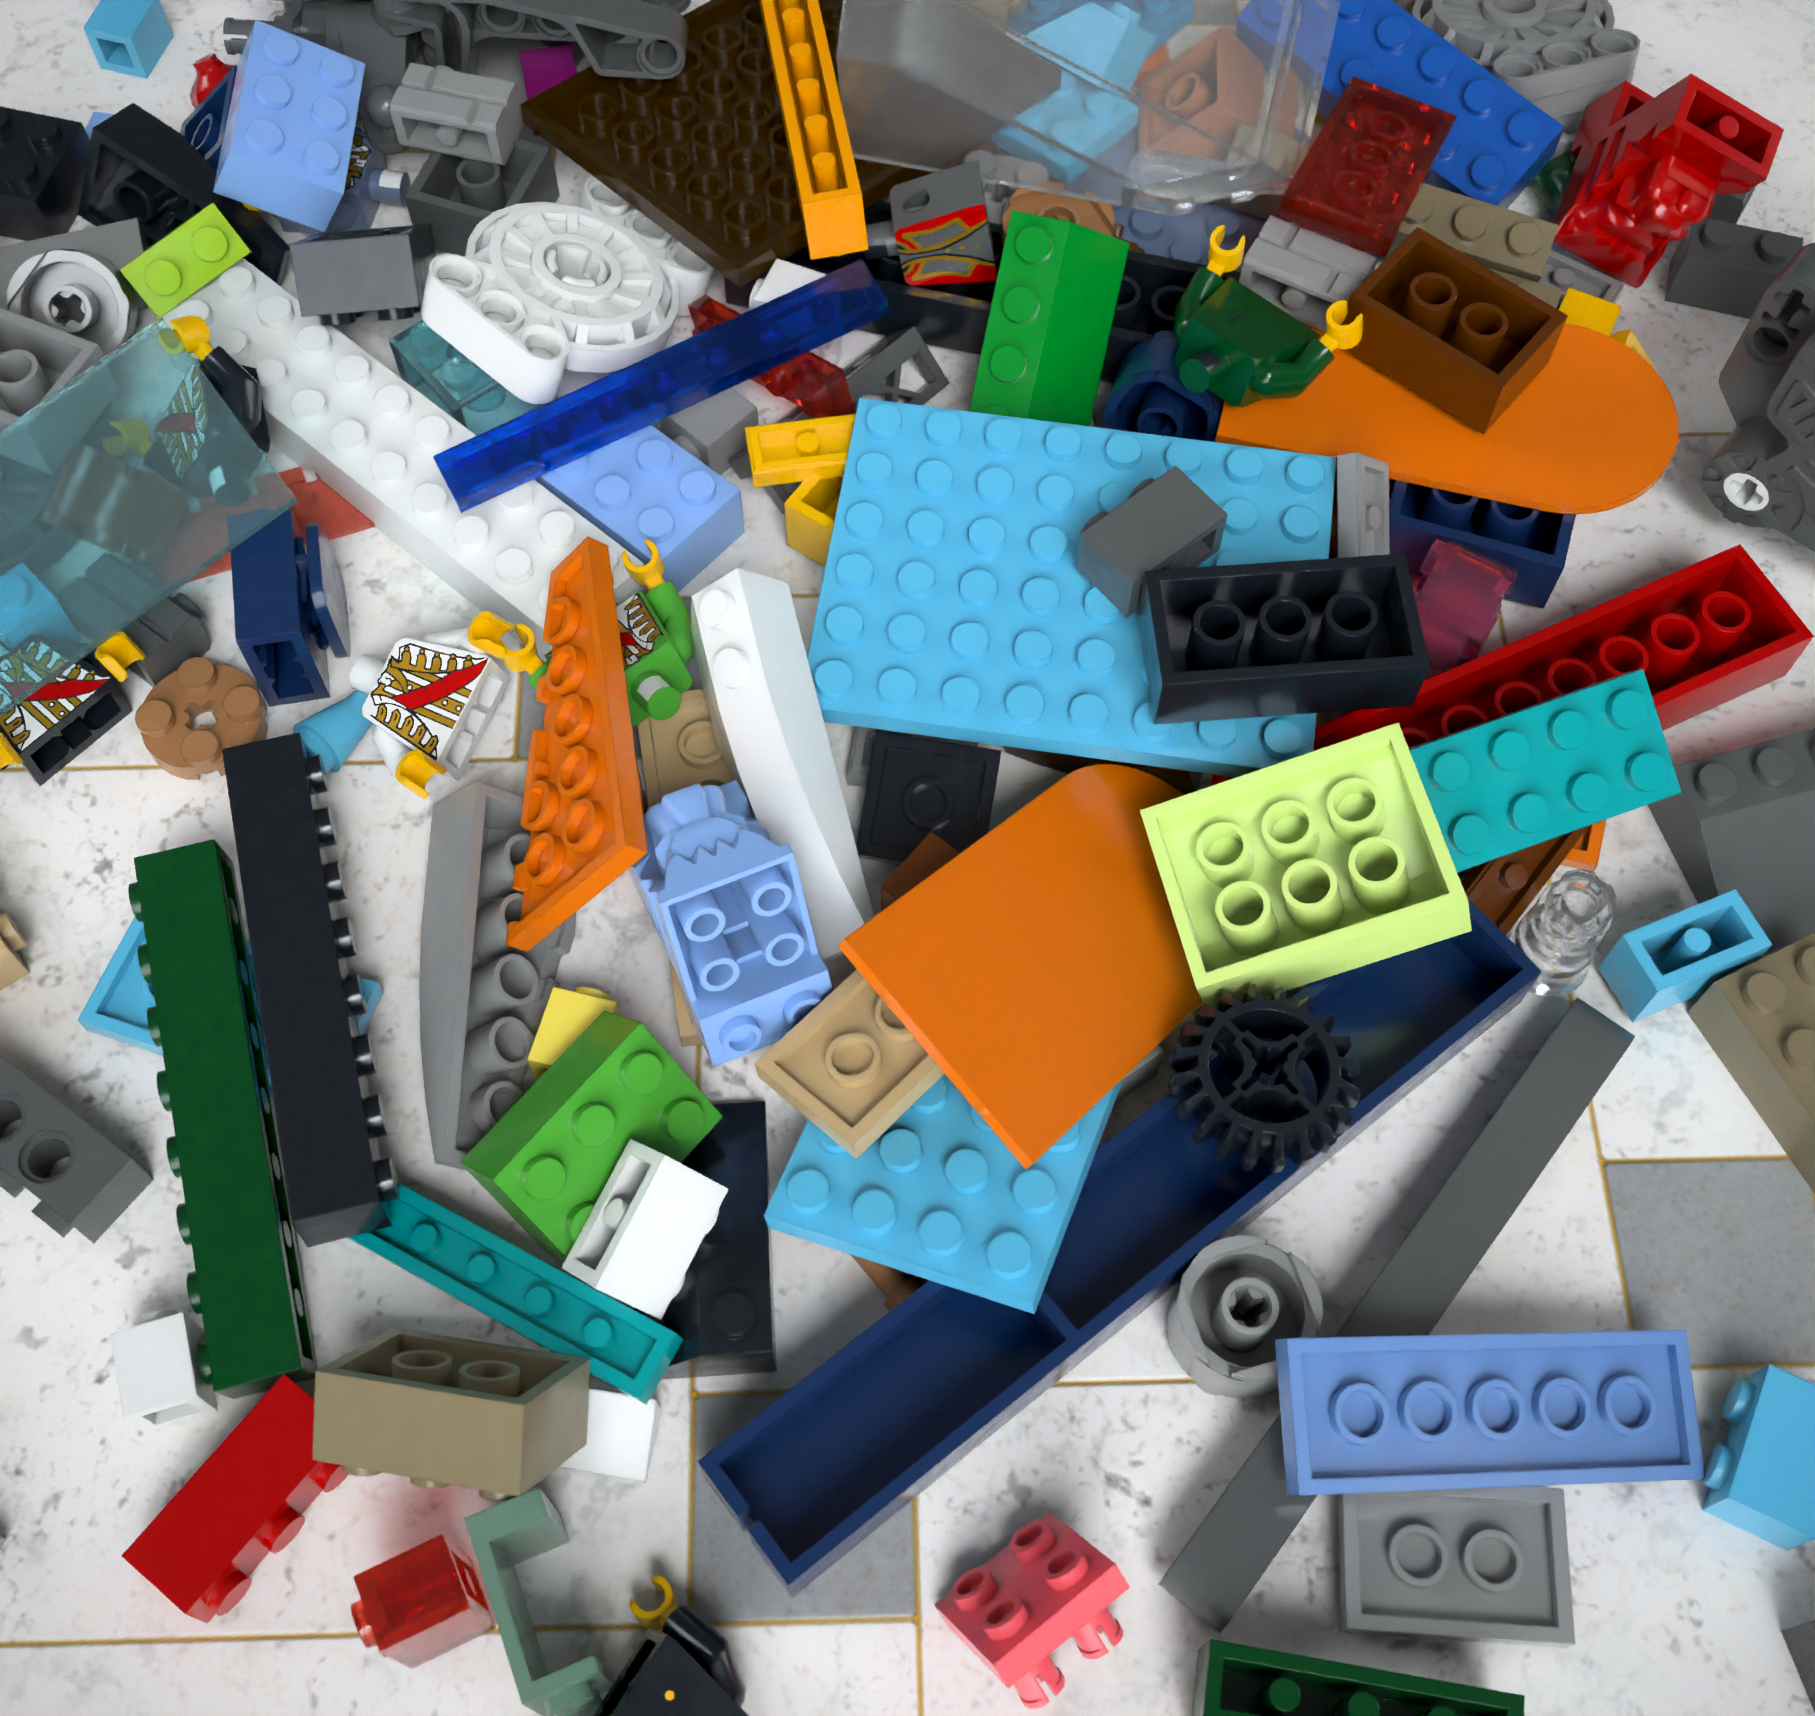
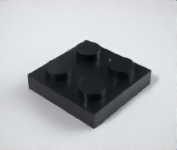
M876 730L856 844L859 858L901 865L930 832L960 853L985 836L989 830L1001 750Z

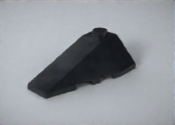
M132 103L93 127L78 216L94 226L137 218L149 246H152L208 204L214 203L251 251L243 258L279 286H281L290 254L289 245L256 211L247 209L242 202L213 192L217 171L181 133L149 112Z
M765 1101L713 1104L723 1117L681 1162V1164L729 1190L719 1207L718 1217L714 1226L704 1236L686 1271L681 1290L670 1301L662 1319L660 1320L633 1307V1310L677 1333L683 1339L661 1380L777 1372L771 1229L768 1228L764 1218V1213L770 1203Z

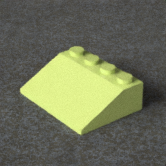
M1399 722L1140 810L1196 989L1203 1004L1205 1003L1217 1009L1216 1003L1219 995L1227 989L1242 1003L1246 988L1251 987L1255 983L1262 998L1272 996L1274 990L1281 986L1287 991L1472 931L1467 896Z

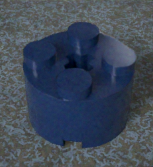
M1167 330L1156 332L1149 340L1132 348L1125 355L1119 366L1104 407L1103 424L1106 422L1108 429L1215 442L1224 400L1208 389L1202 393H1193L1183 386L1179 376L1180 368L1174 362L1180 346L1174 339V332Z

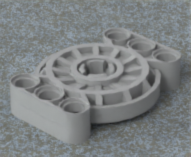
M1392 0L1552 118L1585 111L1588 105L1622 82L1632 83L1640 40L1632 32L1613 29L1615 17L1612 6L1607 0Z

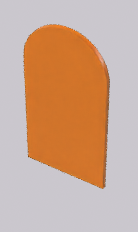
M1303 323L1304 325L1308 326L1309 328H1311L1312 330L1321 335L1319 340L1326 333L1322 330H1319L1315 327ZM1565 323L1548 364L1484 435L1349 351L1336 348L1332 352L1335 359L1302 394L1295 398L1262 399L1243 408L1234 407L1224 401L1215 442L1330 457L1358 452L1388 463L1389 479L1546 512L1591 514L1623 506L1637 499L1653 487L1668 467L1680 437L1678 435L1679 423L1674 400L1662 378L1648 362L1626 345L1605 334Z
M1096 764L1071 772L847 936L838 945L845 956L1025 1169L1033 1165L1202 1003L1140 813L1142 809L1178 798L1184 794L1165 781L1135 768L1113 764Z

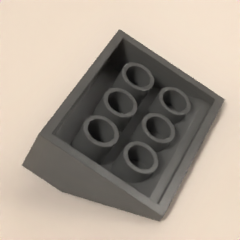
M1815 728L1675 765L1674 769L1681 793L1648 804V807L1698 904L1736 889L1773 944L1763 956L1772 954L1815 933Z

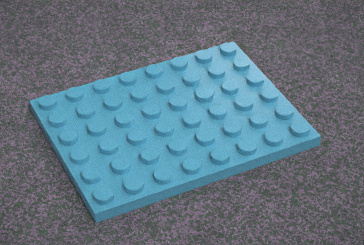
M859 398L807 655L824 722L1229 777H1239L1313 752L1316 713L1154 725L1137 611L1126 618L1076 568L1080 533L1086 523L1100 512L1106 511L1110 513L1127 501L1132 491L1141 482L1148 478L1156 480L1174 466H1177L1228 514L1219 551L1196 568L1329 559L1337 457Z

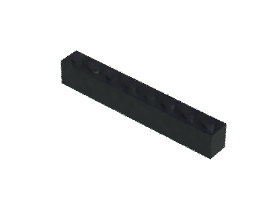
M300 732L222 749L291 1223L307 1247L391 1227L393 1225L388 1201L400 1198L399 1186L391 1157L381 1159L377 1137L389 1134L388 1123L381 1096L379 1094L370 1096L367 1076L378 1073V1066L369 1033L362 1035L359 1033L357 1016L367 1013V1003L359 974L349 975L347 958L357 955V946L349 917H339L337 901L347 899L348 895L339 861L330 863L328 846L337 845L338 837L330 808H321L318 793L329 791L320 754L309 756Z

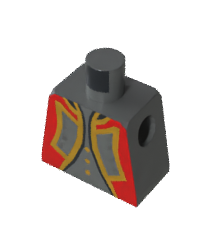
M979 160L970 161L894 185L889 191L892 220L866 225L869 249L864 251L866 260L899 255L905 282L911 286L997 281L993 239Z

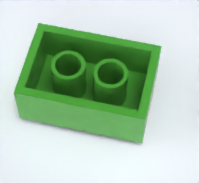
M604 1010L459 1163L546 1253L565 1262L630 1138L681 1163L723 1116L641 1022Z

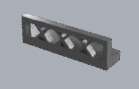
M912 326L887 334L774 424L838 416L845 409H847V415L856 414L859 398H862L867 392L885 395L884 401L897 402L899 398L905 400L903 403L924 405L950 382L916 327ZM911 357H913L928 381L916 392L899 389L902 364ZM887 377L886 385L878 384ZM746 445L727 460L740 479L752 477ZM784 484L764 486L780 512L785 514L784 502L794 491L789 493Z

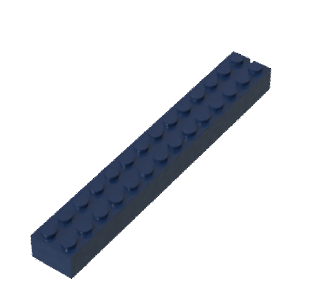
M1467 897L1472 931L1309 983L1285 1003L1297 1007L1300 1000L1310 996L1312 1008L1309 1015L1317 1020L1323 1015L1333 1013L1335 1024L1329 1035L1351 1036L1350 1042L1352 1046L1343 1058L1360 1062V1073L1357 1079L1351 1082V1084L1360 1088V1100L1355 1108L1347 1109L1352 1114L1353 1121L1345 1133H1334L1337 1142L1330 1152L1322 1154L1313 1149L1314 1156L1310 1164L1302 1168L1298 1167L1287 1155L1286 1164L1282 1172L1274 1175L1268 1168L1265 1157H1258L1253 1170L1244 1173L1240 1163L1241 1153L1231 1150L1229 1156L1224 1161L1217 1162L1214 1157V1152L1218 1145L1216 1139L1211 1137L1205 1142L1194 1144L1191 1135L1199 1120L1178 1121L1175 1112L1179 1102L1184 1098L1170 1095V1093L1096 1150L1035 1314L929 1280L697 1461L705 1480L743 1532L747 1529L753 1546L791 1598H793L1180 1282L1186 1268L1203 1248L1217 1240L1235 1236L1520 1004L1542 971ZM1256 1036L1262 1041L1279 1042L1271 1038ZM1217 1055L1209 1061V1070L1216 1090L1224 1098L1228 1095L1233 1081L1223 1069L1225 1061ZM1303 1059L1295 1071L1296 1076L1306 1088L1304 1096L1316 1107V1082L1309 1066ZM1281 1067L1271 1076L1261 1072L1259 1079L1257 1073L1254 1072L1247 1089L1256 1081L1266 1085L1269 1077L1271 1084L1274 1085ZM1249 1114L1246 1116L1260 1122L1276 1123L1268 1116L1262 1114Z

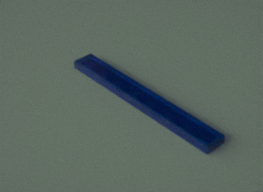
M862 259L436 454L433 456L434 461L462 513L889 314V302Z

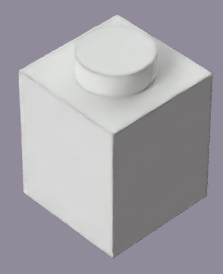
M175 1310L149 1312L136 1318L133 1321V1327L110 1333L122 1417L147 1433L218 1411L213 1384L207 1385L204 1382L198 1365L197 1347L199 1342L206 1341L204 1329L184 1312L178 1313Z

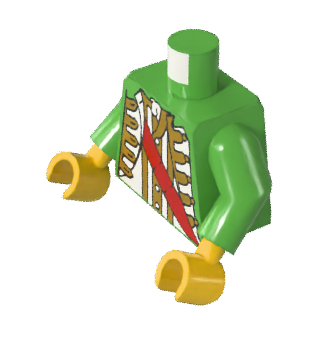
M644 539V542L652 555L649 563L644 566L633 565L625 550L622 552V560L633 581L640 585H646L649 592L644 595L639 590L616 606L632 727H635L649 716L658 721L672 717L681 705L680 694L688 690L693 683V679L685 666L694 656V644L690 630L691 614L673 582L664 581L662 577L665 567L663 559L656 545L648 539ZM517 623L515 624L516 634L526 646L521 650L513 651L506 648L500 640L499 645L507 650L505 658L501 660L505 667L511 671H527L530 675L527 681L536 690L538 678L547 673L552 650L544 655L547 662L543 663L538 657L534 633L526 625Z

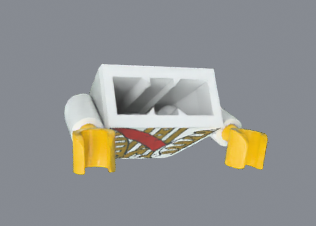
M483 611L479 613L468 627L430 633L420 641L405 637L396 641L386 662L364 654L355 661L350 671L349 682L351 687L368 694L362 706V716L375 725L372 737L374 745L397 781L422 799H426L429 796V793L425 791V786L434 774H446L457 781L460 780L511 680V677L501 667L485 655L490 654L498 659L505 658L507 650L499 645V641L504 633L510 630L513 631L515 625L492 612Z

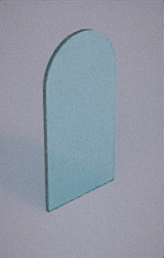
M162 316L0 431V716L20 704L299 502L267 459V453L258 447L200 368L199 361L190 355Z

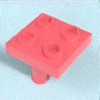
M1049 1511L1039 1520L1031 1521L1019 1528L1012 1536L1010 1544L984 1565L962 1574L953 1584L951 1591L936 1602L934 1606L951 1631L1008 1689L1014 1685L1024 1706L1032 1709L1040 1708L1050 1702L1037 1682L1036 1677L1041 1682L1045 1681L1055 1696L1065 1686V1677L1061 1670L1055 1666L1049 1654L1067 1639L1073 1636L1082 1656L1087 1659H1097L1109 1652L1097 1632L1099 1634L1103 1632L1114 1647L1121 1641L1123 1628L1118 1620L1112 1616L1107 1606L1128 1590L1130 1586L1112 1560Z

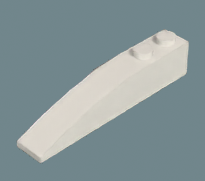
M736 568L691 597L690 630L717 747L733 780H737L747 797L751 815L759 822L761 828H765L769 832L771 842L776 841L781 845L789 844L791 847L818 953L823 961H832L845 955L838 945L847 936L871 920L874 914L788 582Z

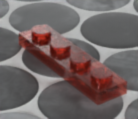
M703 295L688 305L695 327L692 331L694 342L701 353L707 358H714L732 368L740 377H748L764 386L773 396H781L799 406L810 417L825 418L856 414L842 368L707 295Z

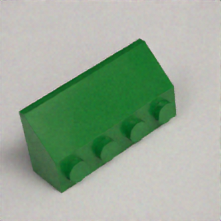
M1011 211L969 411L1090 426L1128 257L1129 242L1069 221Z

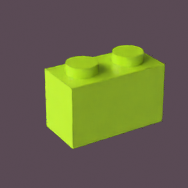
M210 203L125 264L119 271L159 319L251 251L216 205Z

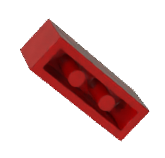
M283 1374L121 1555L184 1614L208 1624L215 1615L223 1616L232 1610L245 1596L251 1586L252 1579L249 1575L269 1552L273 1554L278 1553L299 1533L305 1522V1517L302 1515L322 1491L328 1493L334 1490L349 1475L342 1470V1465L312 1460L314 1399Z

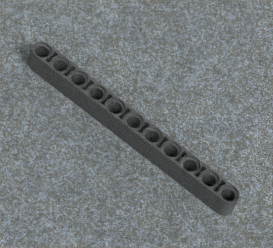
M1576 998L1335 1337L1429 1335L1628 1049L1635 1038L1634 1034L1580 998ZM1281 1413L1159 1582L1163 1589L1219 1634L1236 1614L1318 1496L1287 1495Z

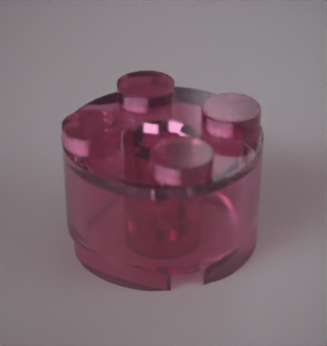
M1437 538L1431 546L1420 570L1423 575L1416 588V591L1420 594L1414 593L1430 667L1443 673L1478 658L1501 614V602L1505 594L1510 595L1520 571L1452 540L1447 543Z

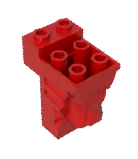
M1693 74L1688 75L1656 97H1652L1631 83L1624 81L1588 105L1570 151L1571 154L1577 156V160L1553 222L1559 225L1554 243L1636 289L1644 283L1651 269L1663 257L1668 242L1681 241L1686 236L1689 226L1703 221L1711 214L1717 195L1745 194L1752 187L1767 180L1784 129Z

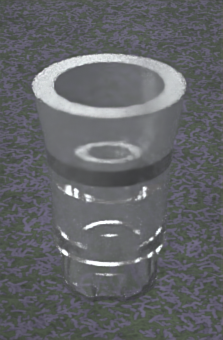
M1583 869L1567 871L1560 880L1551 883L1545 888L1532 908L1518 919L1506 935L1542 971L1529 992L1547 997L1562 996L1573 992L1585 981L1593 955L1599 943L1610 929L1617 903L1613 887L1600 880L1595 872Z

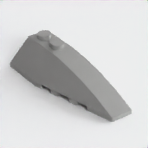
M478 780L433 804L421 925L419 975L420 1042L425 1101L435 1164L462 1170L466 1169L459 1162L524 1095L521 1086L529 1065L527 1059L553 987L559 988L560 983L554 979L561 957L570 952L575 936L576 924L575 912L528 952L505 945L508 923L512 921L520 922L523 892L514 890L512 887L515 866L524 862L529 848L530 830L524 829L520 825L523 804L522 796Z

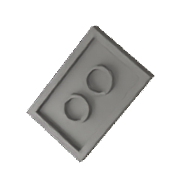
M1522 1486L1337 1494L1341 1632L1561 1648L1575 1645L1563 1488Z

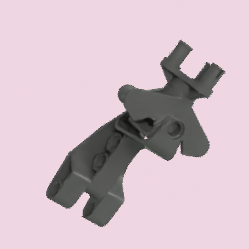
M279 0L290 1L285 13L282 16H275L273 21H259L365 63L358 106L360 121L367 140L374 149L386 153H397L410 147L402 146L398 143L390 114V102L398 86H402V78L410 62L432 67L444 65L458 72L476 75L479 40L483 38L501 37L569 41L579 44L594 71L601 76L670 79L678 75L684 68L689 27L680 13L689 7L691 0ZM455 16H456L457 22H458V30H459V38H460V46H461V54H462V59H461V71L458 70V65H459V61H460V52H459V44H458V36H457V28H456ZM226 17L223 25V34L245 35L248 39L255 20ZM231 38V40H224L227 54H242L247 39ZM657 40H663L669 43L658 42Z

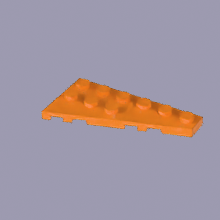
M588 536L550 574L543 641L553 645L552 656L547 673L538 678L535 700L545 703L546 706L543 730L536 729L531 732L520 825L524 829L530 830L529 848L524 862L515 866L512 887L514 890L523 892L520 922L512 921L508 923L505 944L506 946L526 952L648 853L608 545Z

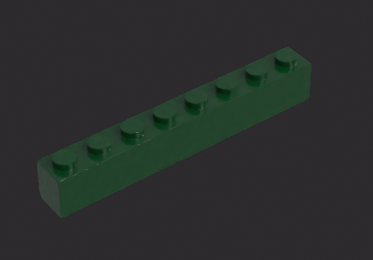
M215 839L135 857L134 865L137 882L129 884L128 893L132 911L139 922H143L146 943L138 946V961L145 981L153 985L156 1006L149 1007L147 1010L148 1027L154 1044L157 1047L162 1046L165 1070L157 1073V1089L164 1109L167 1112L172 1111L175 1136L167 1138V1156L175 1177L182 1178L185 1203L178 1204L176 1209L177 1224L183 1242L186 1245H192L195 1271L187 1274V1291L194 1312L196 1314L202 1313L206 1341L198 1343V1365L204 1382L207 1385L213 1384L214 1392L237 1399L270 1390L283 1374L294 1383L313 1379L318 1367L295 1229L291 1223L271 1086L269 1084L268 1068L233 861Z

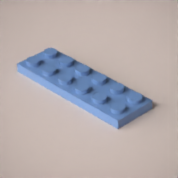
M1686 1330L1324 1337L1275 1340L1287 1495L1705 1479Z

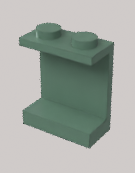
M538 1487L526 1492L521 1497H514L464 1518L521 1703L542 1716H586L596 1711L602 1702L600 1694L609 1691L615 1682L613 1672L593 1655L548 1674L514 1565L570 1542L561 1514Z

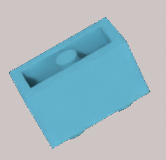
M1735 889L1622 935L1598 968L1633 1023L1705 993L1715 981L1758 961L1773 944Z
M1768 1364L1745 1380L1738 1378L1728 1392L1722 1416L1729 1420L1730 1424L1723 1445L1720 1443L1715 1445L1704 1465L1705 1479H1701L1702 1484L1709 1487L1702 1510L1788 1551L1815 1540V1384Z

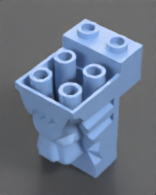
M737 780L721 786L706 785L701 787L699 784H694L667 794L662 798V802L653 805L646 814H643L648 853L628 870L675 969L689 1016L713 1067L778 1042L833 991L828 969L818 953L794 853L789 844L781 845L776 841L771 842L769 832L765 828H761L759 822L751 815L747 797Z

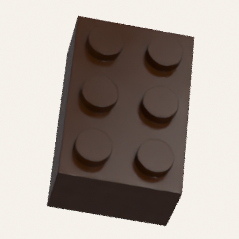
M1417 227L1350 295L1347 304L1348 313L1342 325L1352 323L1358 315L1363 314L1362 338L1358 345L1345 350L1484 435L1548 364L1568 315Z

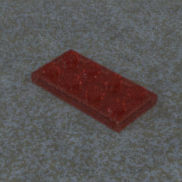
M1353 76L1284 192L1276 215L1294 221L1304 229L1316 230L1347 242L1353 248L1360 251L1372 252L1386 258L1441 153L1457 116Z

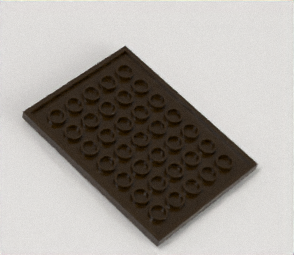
M711 0L683 15L689 27L686 59L682 71L673 78L661 80L601 76L590 66L525 101L520 106L524 124L727 279L741 287L770 269L776 259L785 260L806 247L808 243L759 0ZM818 0L861 188L864 210L890 194L889 191L894 185L917 178L1060 89V69L953 0ZM657 40L658 42L669 43L667 41Z

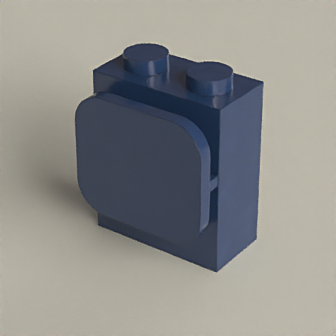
M292 509L263 510L250 515L230 517L229 531L236 643L269 707L330 698L327 648L330 644L334 656L339 659L350 657L351 645L345 586L339 565L320 522L306 524L305 542Z

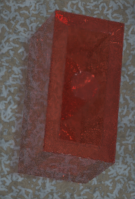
M444 1534L353 1576L361 1599L352 1603L350 1607L356 1629L363 1644L367 1649L377 1645L379 1652L384 1658L390 1657L411 1669L497 1628L471 1558Z

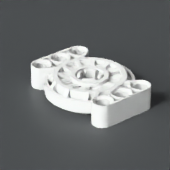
M592 176L585 181L579 207L564 203L531 202L515 204L494 211L479 222L468 238L465 256L445 253L434 257L430 261L420 313L422 320L432 330L514 396L528 403L546 404L558 396L565 369L575 372L607 373L627 370L652 359L665 347L673 331L677 315L691 316L697 314L702 309L714 268Z

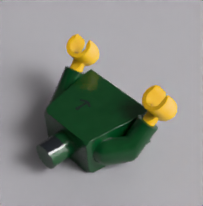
M1220 225L1212 231L1210 236L1208 265L1206 268H1198L1176 307L1173 334L1174 339L1180 346L1174 362L1180 368V380L1188 391L1202 393L1208 389L1230 405L1240 408L1262 399L1295 398L1302 394L1335 359L1332 352L1336 348L1345 350L1358 345L1363 333V314L1358 315L1348 325H1340L1348 313L1347 301L1340 300L1333 303L1326 313V333L1319 340L1320 334L1234 278L1230 277L1224 281L1221 278L1224 272L1236 270L1241 265L1245 248V236L1241 237L1236 248L1223 250L1220 248V245L1224 238L1225 225Z

